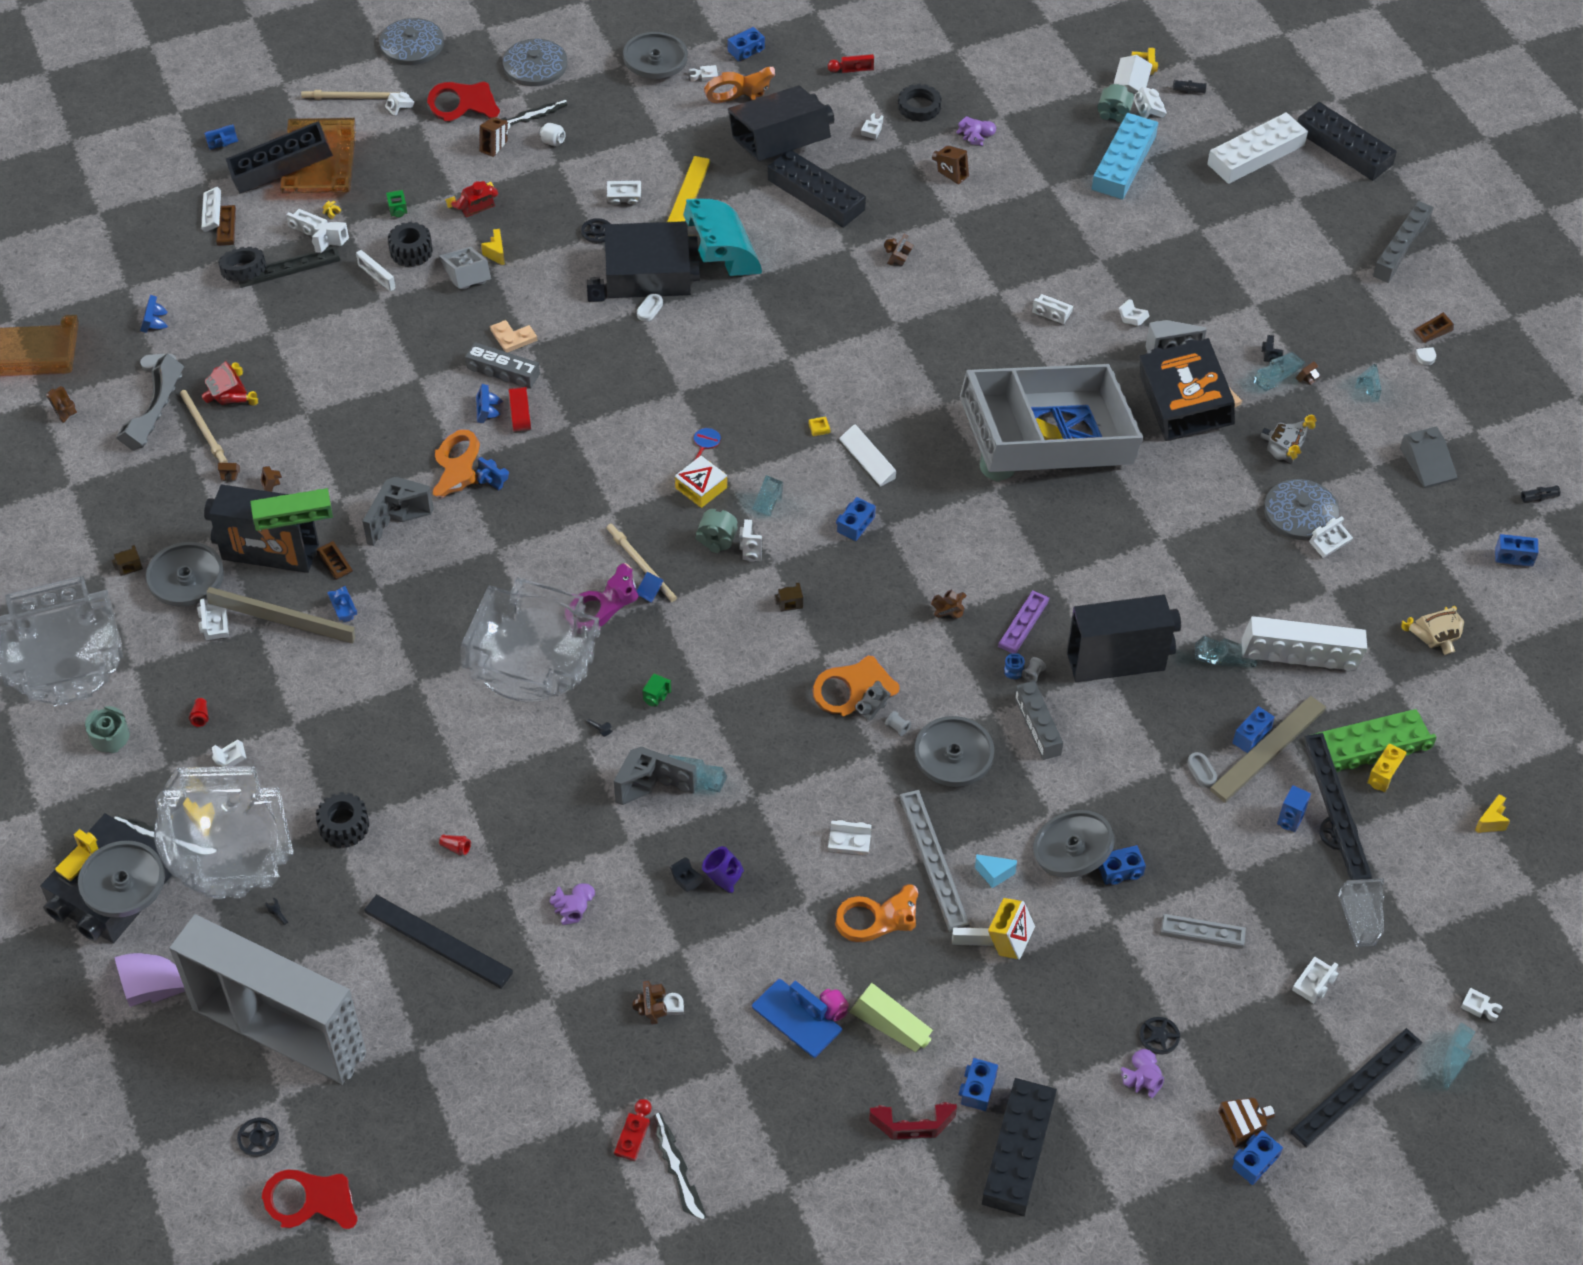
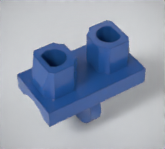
M234 125L204 133L210 150L221 146L226 147L228 144L238 142Z
M478 458V467L475 471L478 475V482L481 484L488 482L497 490H500L503 487V482L508 480L509 471L505 468L501 470L496 468L497 464L492 459Z
M346 586L336 591L327 592L339 621L347 622L353 620V616L357 615V610Z

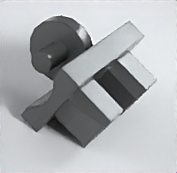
M876 681L872 687L868 688L866 695L861 701H858L855 708L867 720H872L880 708H885L887 705L886 701L891 693L882 686L880 681Z

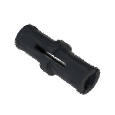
M1192 80L1173 81V90L1187 91V93H1206L1207 83L1192 82Z
M1558 485L1545 488L1540 486L1534 490L1522 491L1521 498L1524 503L1535 500L1544 501L1546 498L1559 497L1561 492Z

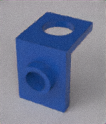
M647 572L637 589L638 595L652 603L664 580Z

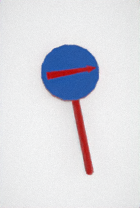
M704 428L695 433L694 442L697 446L701 447L695 460L701 456L704 449L718 446L721 437L716 430Z

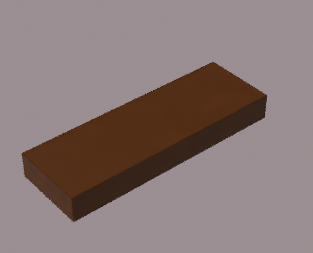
M235 205L220 206L216 239L217 246L234 245Z

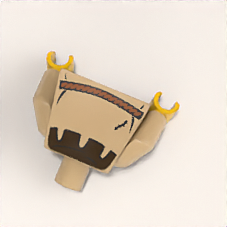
M1452 606L1450 609L1445 607L1443 611L1422 616L1415 621L1416 623H1413V618L1409 617L1407 623L1402 621L1401 627L1404 631L1414 633L1423 642L1428 644L1430 648L1441 646L1445 656L1455 652L1452 642L1461 637L1464 620L1456 612L1457 608Z

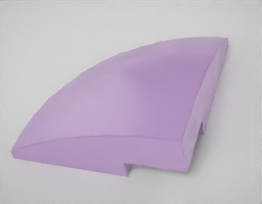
M142 953L115 957L120 980L130 1007L148 1000L154 1003L185 992L177 967L170 960L161 956Z

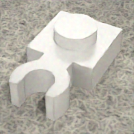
M716 65L701 66L700 70L689 69L690 81L702 79V82L717 77Z
M873 113L871 121L866 120L862 127L861 135L877 139L882 129L883 116L881 115L879 119H876L875 113Z
M1470 988L1461 1006L1462 1009L1478 1017H1481L1482 1013H1484L1489 1020L1496 1022L1498 1015L1492 1011L1500 1013L1503 1007L1497 1003H1488L1490 997Z

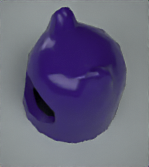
M724 846L712 850L702 864V870L718 886L729 893L734 892L733 886L744 872L741 862Z

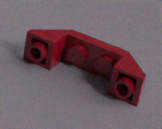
M942 1102L935 1105V1121L929 1119H922L918 1122L901 1120L897 1123H893L891 1107L878 1105L870 1108L869 1121L892 1140L936 1138L956 1117L957 1104Z

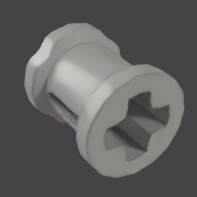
M1037 657L1031 658L1027 669L1022 671L1023 678L1029 682H1036L1040 672L1045 670L1046 664Z
M893 711L886 719L885 725L887 727L891 726L898 731V735L903 736L910 729L911 722L909 720L905 721L899 716L897 711Z

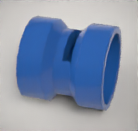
M1012 653L1006 657L1004 673L1008 678L1019 679L1022 676L1025 663L1022 655Z

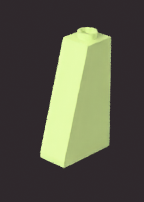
M873 983L869 985L849 1011L915 1052L920 1047L925 1049L931 1041L929 1035L933 1030Z

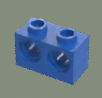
M754 27L728 39V52L738 61L765 49V37Z
M856 497L853 502L847 505L843 515L840 514L836 520L837 532L857 541L875 518L876 506Z
M1500 534L1495 547V562L1533 567L1539 553L1538 538Z
M1258 706L1235 731L1233 744L1249 753L1271 730L1274 716Z
M1292 785L1283 802L1277 824L1285 830L1296 832L1305 815L1311 793Z
M1136 845L1112 851L1108 859L1098 869L1105 885H1115L1123 880H1136L1144 876L1146 865Z
M973 1058L971 1065L967 1064L964 1074L967 1081L966 1084H961L958 1096L962 1097L961 1105L982 1111L987 1110L997 1076L998 1064ZM977 1073H982V1074H984L985 1076L979 1077V1076H977L976 1074H977ZM970 1092H978L979 1095L974 1096Z
M1263 1130L1258 1136L1254 1134L1248 1140V1146L1244 1150L1239 1149L1233 1157L1235 1161L1232 1169L1252 1185L1280 1157L1283 1147ZM1258 1147H1263L1267 1151H1261ZM1245 1162H1251L1254 1166H1248Z

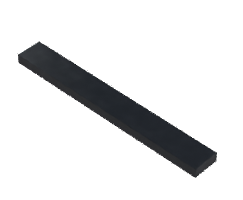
M1318 733L1304 736L1303 742L1351 883L1372 880L1373 877L1324 734Z
M377 894L364 909L365 913L500 989H502L513 974L511 968Z
M1404 1029L1297 1124L1290 1133L1307 1148L1417 1050L1423 1042L1410 1030Z

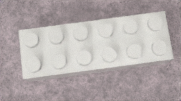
M1284 113L1210 150L1207 165L1229 184L1305 146L1308 131L1288 113Z
M1253 616L1242 637L1243 658L1326 667L1329 669H1344L1346 671L1357 670L1367 650L1366 630Z

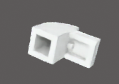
M329 222L315 227L312 243L315 252L320 253L329 245L342 246L349 239L346 223Z

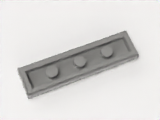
M1163 914L1160 935L1243 949L1246 928Z

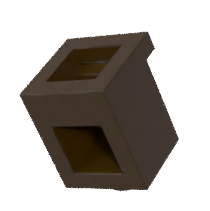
M135 545L131 546L132 549L114 554L115 559L111 560L115 571L119 570L121 576L143 569Z
M796 583L794 587L778 589V594H774L775 604L779 605L781 612L803 608V594L800 583Z

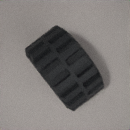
M417 222L401 223V225H396L395 229H391L388 234L390 256L395 263L398 262V265L402 266L405 264V267H409V265L415 267L416 264L422 265L423 261L427 262L428 258H431L433 252L431 234L429 229L425 228V225H419Z
M340 792V795L331 794V798L326 797L324 803L320 802L318 805L319 809H316V822L320 836L330 846L336 844L337 848H341L342 845H345L347 848L350 847L351 843L356 845L358 844V839L362 841L365 838L364 834H367L369 831L370 823L363 800L360 801V797L357 795L353 797V793L348 792L347 795L344 792ZM341 816L352 817L345 823H334V820Z

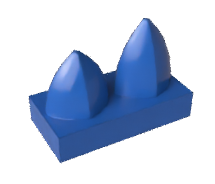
M150 295L140 329L141 332L147 333L149 328L163 329L168 327L163 320L156 317L168 313L162 305L156 303L157 296Z
M481 384L476 395L478 423H484L486 418H495L500 415V412L490 405L500 404L503 400L496 394L489 392V385Z

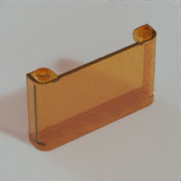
M77 315L63 316L60 322L61 325L0 328V376L71 373L79 325Z

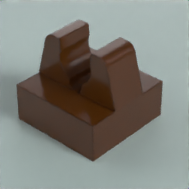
M1315 361L1301 370L1296 379L1300 383L1304 380L1309 385H1312L1320 377L1316 371L1319 366Z
M218 463L221 480L226 481V475L230 473L232 481H236L238 473H240V465L237 463Z
M270 466L262 468L260 481L264 491L272 492L274 486L280 485L279 479L282 476L280 471L271 470Z

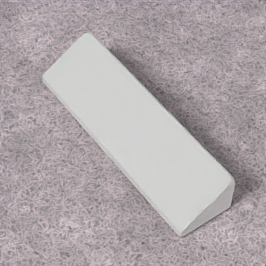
M856 424L840 437V441L880 487L896 478V470Z

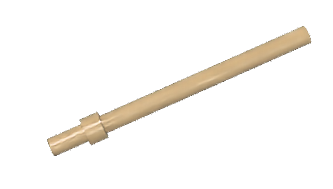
M322 90L302 91L301 96L302 98H315V100H322V98L388 99L390 93L399 92H322Z
M182 390L180 395L208 441L214 457H217L220 463H228L222 447L215 441L187 391Z
M609 524L606 529L612 534L614 541L627 551L645 573L650 572L659 577L629 544L627 537L622 532H619L613 524ZM663 582L660 590L671 602L675 601L677 597Z

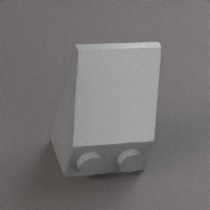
M472 247L439 256L453 284L460 289H467L473 284H484L486 280L491 279L487 259Z
M1169 320L1149 323L1145 347L1148 352L1155 348L1167 349L1179 346L1190 339L1199 341L1205 339L1207 329L1206 327Z

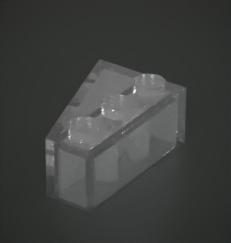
M1384 878L1347 880L1338 892L1356 947L1375 946L1384 933V911H1382Z

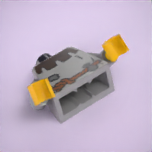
M1308 415L1305 417V421L1295 424L1278 423L1274 431L1264 428L1260 438L1269 441L1267 451L1276 460H1285L1292 464L1294 459L1298 457L1297 454H1301L1300 448L1305 441L1307 427L1314 429L1317 420L1314 415Z

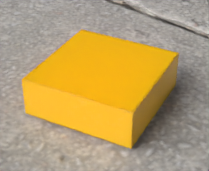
M826 416L808 420L813 436L830 433Z

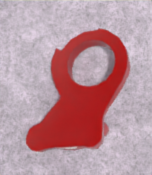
M485 81L472 85L443 82L434 86L427 98V104L432 113L444 121L457 119L468 109L482 113L489 119L499 117L500 109L496 105L490 91L489 84ZM452 92L459 97L460 103L454 111L442 112L435 106L436 98L441 93Z
M282 1170L275 1173L266 1182L262 1191L261 1199H263L265 1210L273 1219L281 1222L282 1228L299 1226L316 1212L337 1221L344 1229L354 1228L358 1221V1216L353 1207L349 1179L342 1173L322 1177L299 1170ZM287 1179H294L300 1182L306 1193L303 1207L292 1215H285L279 1212L273 1202V1193L276 1187Z

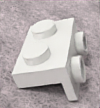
M1142 86L1135 94L1134 102L1141 117L1147 118L1150 114L1164 117L1167 114L1159 93L1155 89Z
M607 181V202L615 205L621 202H627L628 204L641 202V181Z
M298 209L294 214L289 212L286 214L289 227L311 236L315 234V227L328 223L327 220L301 209Z
M1041 294L1039 299L1035 298L1033 301L1032 312L1064 324L1070 316L1073 306Z
M1342 516L1338 519H1331L1325 527L1322 528L1320 526L1312 532L1313 536L1309 542L1322 558L1335 552L1353 539L1342 525L1344 520Z
M745 520L744 527H740V550H743V560L750 562L761 561L762 536L752 535V520Z
M200 599L201 606L197 607L198 616L202 618V622H199L200 633H204L206 640L229 637L227 609L212 604L206 605L205 600Z
M1314 957L1294 984L1292 990L1314 1004L1318 997L1321 999L1324 997L1328 990L1326 987L1328 983L1333 984L1339 974L1336 972L1338 964L1334 962L1331 967Z

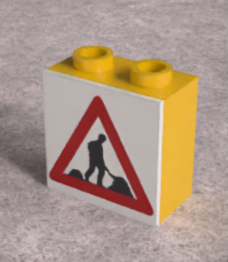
M700 456L675 475V488L702 508L727 488V475L710 461Z
M1003 898L988 929V933L1000 956L1020 960L1035 925L1025 902Z

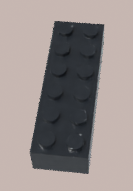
M1316 103L1298 117L1297 122L1308 131L1306 137L1308 140L1368 179L1375 180L1393 166L1397 153L1395 149L1323 103Z
M317 121L228 157L226 162L232 181L241 194L333 156L327 136L320 122Z
M793 150L785 152L768 166V181L843 228L865 211V195Z
M1019 1078L1014 1079L981 1205L1025 1217L1055 1102L1056 1088Z

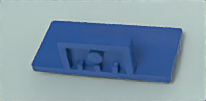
M778 979L752 1004V1009L812 1058H816L842 1031V1028L833 1020L825 1018L827 1005L796 980L789 986L782 979Z

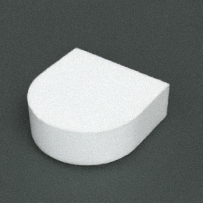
M1433 347L1416 349L1415 354L1419 363L1432 365L1435 362L1436 353Z
M669 993L663 998L667 1007V1015L684 1014V1002L679 994Z

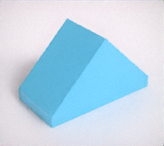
M976 855L975 869L992 888L1010 878L1016 872L1017 860Z

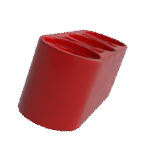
M527 388L509 389L513 432L531 430Z

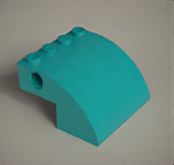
M686 199L683 216L687 225L695 226L701 238L698 251L703 262L725 261V266L730 276L762 273L761 264L737 212L731 206L713 199Z

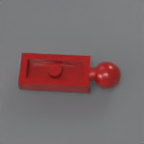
M874 55L842 57L841 62L833 59L828 62L827 67L833 73L839 71V69L842 70V73L874 70Z
M640 1099L636 1102V1115L628 1114L614 1155L636 1161L650 1124V1119L645 1118L652 1110V1105L647 1099Z

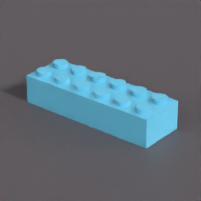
M1130 113L1126 114L1093 176L1092 190L1124 199L1156 138L1157 121Z

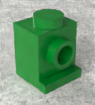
M403 190L387 192L390 215L402 217L404 214H408ZM401 198L399 201H391V199Z
M653 673L642 690L643 701L649 706L657 707L660 701L665 700L667 693L670 694L671 680Z

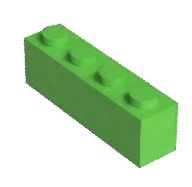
M328 488L251 501L256 531L333 518Z

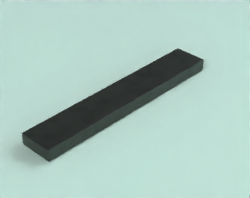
M336 246L326 248L322 253L314 251L266 264L265 271L261 272L259 276H254L250 280L245 279L246 281L238 280L240 288L341 260Z

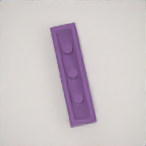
M1032 590L1000 640L998 647L1011 653H1017L1048 604L1049 597Z

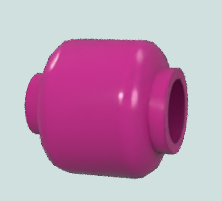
M826 989L820 994V1000L827 1005L826 1019L839 1021L847 1015L849 1003L840 990Z

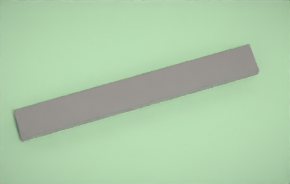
M916 790L900 794L902 806L949 932H952L953 928H968L967 916L920 791Z

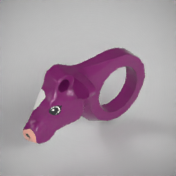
M622 563L616 568L615 574L607 581L604 592H583L570 602L567 616L573 629L579 632L597 630L619 609L637 600L639 595L633 580V569L628 564ZM589 601L601 603L599 612L593 618L586 621L576 619L577 610L584 603Z

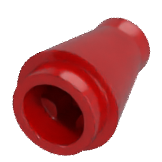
M197 698L189 715V720L195 727H203L209 720L207 701L204 698Z
M443 834L440 837L439 845L461 856L469 852L471 840L467 839L466 836Z

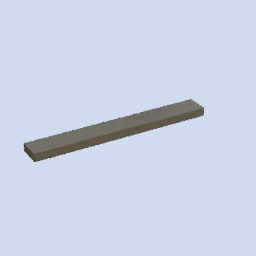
M209 587L207 590L208 604L348 643H353L355 640V627L212 587Z
M1310 696L1211 787L1210 791L1226 803L1325 711L1326 706Z

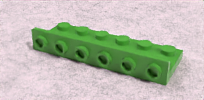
M1417 709L1319 732L1324 734L1336 772L1346 768L1354 769L1366 763H1376L1388 744H1392L1406 751V755H1410L1415 751L1431 749L1437 738L1435 734L1430 735Z

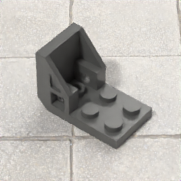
M399 477L387 479L362 521L367 544L374 546L376 541L381 539L382 530L385 526H388L390 519L406 522L431 515L434 507L430 486Z
M644 747L632 749L614 780L615 802L624 805L650 794L657 781L666 786L677 787L682 792L694 793L697 789L696 766ZM646 776L649 777V779L643 780L642 777Z

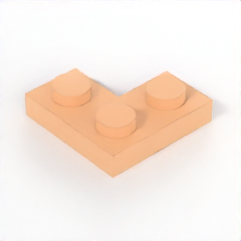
M506 320L490 326L491 332L505 352H510L538 341L537 335L530 325L516 331L512 330Z

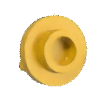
M334 200L332 202L327 201L322 207L324 209L322 213L324 215L327 213L330 219L335 217L332 211H335L337 214L341 212L340 207L335 205L336 202Z

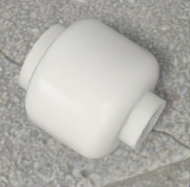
M547 123L540 129V136L543 143L558 146L563 143L565 132L562 126Z

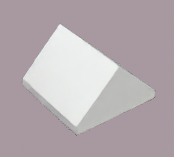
M1138 55L1120 58L1114 84L1123 85L1128 88V92L1137 93L1142 86L1147 87L1152 64Z

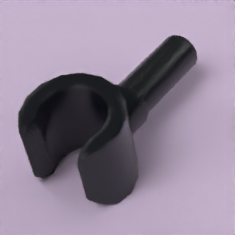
M591 719L587 720V723L598 729L603 737L613 732L610 729L612 726L609 722L601 725Z
M273 898L275 904L269 906L266 902L268 912L278 916L281 922L286 925L288 921L280 911L278 900Z

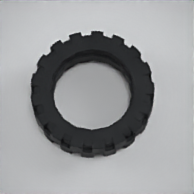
M912 84L908 88H903V91H900L898 110H900L901 115L911 119V121H929L940 113L942 97L940 92L936 91L932 86ZM914 97H923L930 100L933 104L926 108H915L909 105L907 101Z
M256 247L232 249L231 252H226L218 260L222 277L228 281L233 280V282L253 279L254 276H259L261 272L263 273L267 267L263 251ZM242 262H251L243 266H234Z

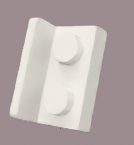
M831 821L828 851L869 855L871 825L863 822Z

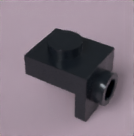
M591 277L590 280H587L588 302L605 301L604 279Z
M1267 335L1266 342L1263 341L1261 352H1264L1263 361L1281 364L1284 350L1274 349V335Z
M687 857L670 866L674 881L686 892L704 883L702 875L692 868Z

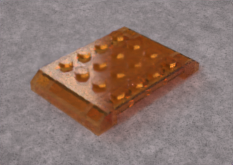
M355 118L288 119V133L319 121L327 136L333 156L283 176L281 178V193L350 192L356 137Z

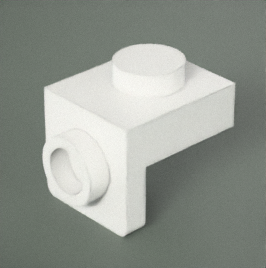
M390 93L385 108L393 115H397L400 107L412 108L414 101L407 93Z
M1129 299L1119 307L1124 323L1139 326L1149 317L1148 310L1135 308L1133 300Z
M239 740L223 749L216 745L212 747L214 762L225 769H229L246 759L243 743Z

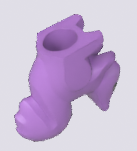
M966 116L958 124L959 129L956 133L964 132L963 140L968 139L970 144L983 146L982 141H984V138L981 135L992 136L996 132V126L990 121L982 122Z
M581 883L573 888L572 895H564L562 889L559 886L557 887L556 892L550 898V904L557 908L555 914L564 916L561 920L563 925L577 923L581 920L587 908V901H591L595 896V890L591 885Z
M1147 1049L1135 1052L1132 1056L1133 1065L1137 1068L1135 1072L1124 1067L1121 1068L1124 1086L1126 1088L1135 1086L1136 1093L1145 1087L1149 1090L1148 1095L1150 1098L1157 1094L1164 1082L1161 1070L1155 1064L1157 1059L1154 1053Z

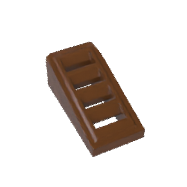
M1443 312L1414 329V332L1426 343L1454 330V323ZM1422 331L1426 332V337L1423 335Z
M334 541L317 549V556L336 580L353 572ZM337 557L336 560H334V561H332V562L329 561V560H331V559ZM341 562L340 565L333 567V565ZM345 567V570L339 573L336 572L337 570Z

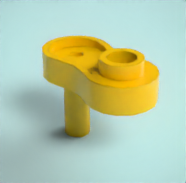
M1148 48V52H1132L1131 56L1138 55L1142 59H1147V62L1152 64L1150 75H1154V72H1157L1158 62H1155V48Z

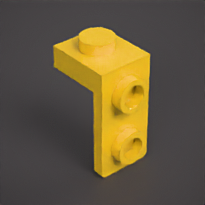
M1388 744L1371 770L1367 783L1376 790L1386 792L1392 776L1406 756V751Z
M80 829L74 834L78 846L55 868L57 873L69 881H72L80 873L88 857L98 850L95 836L89 832L85 833Z

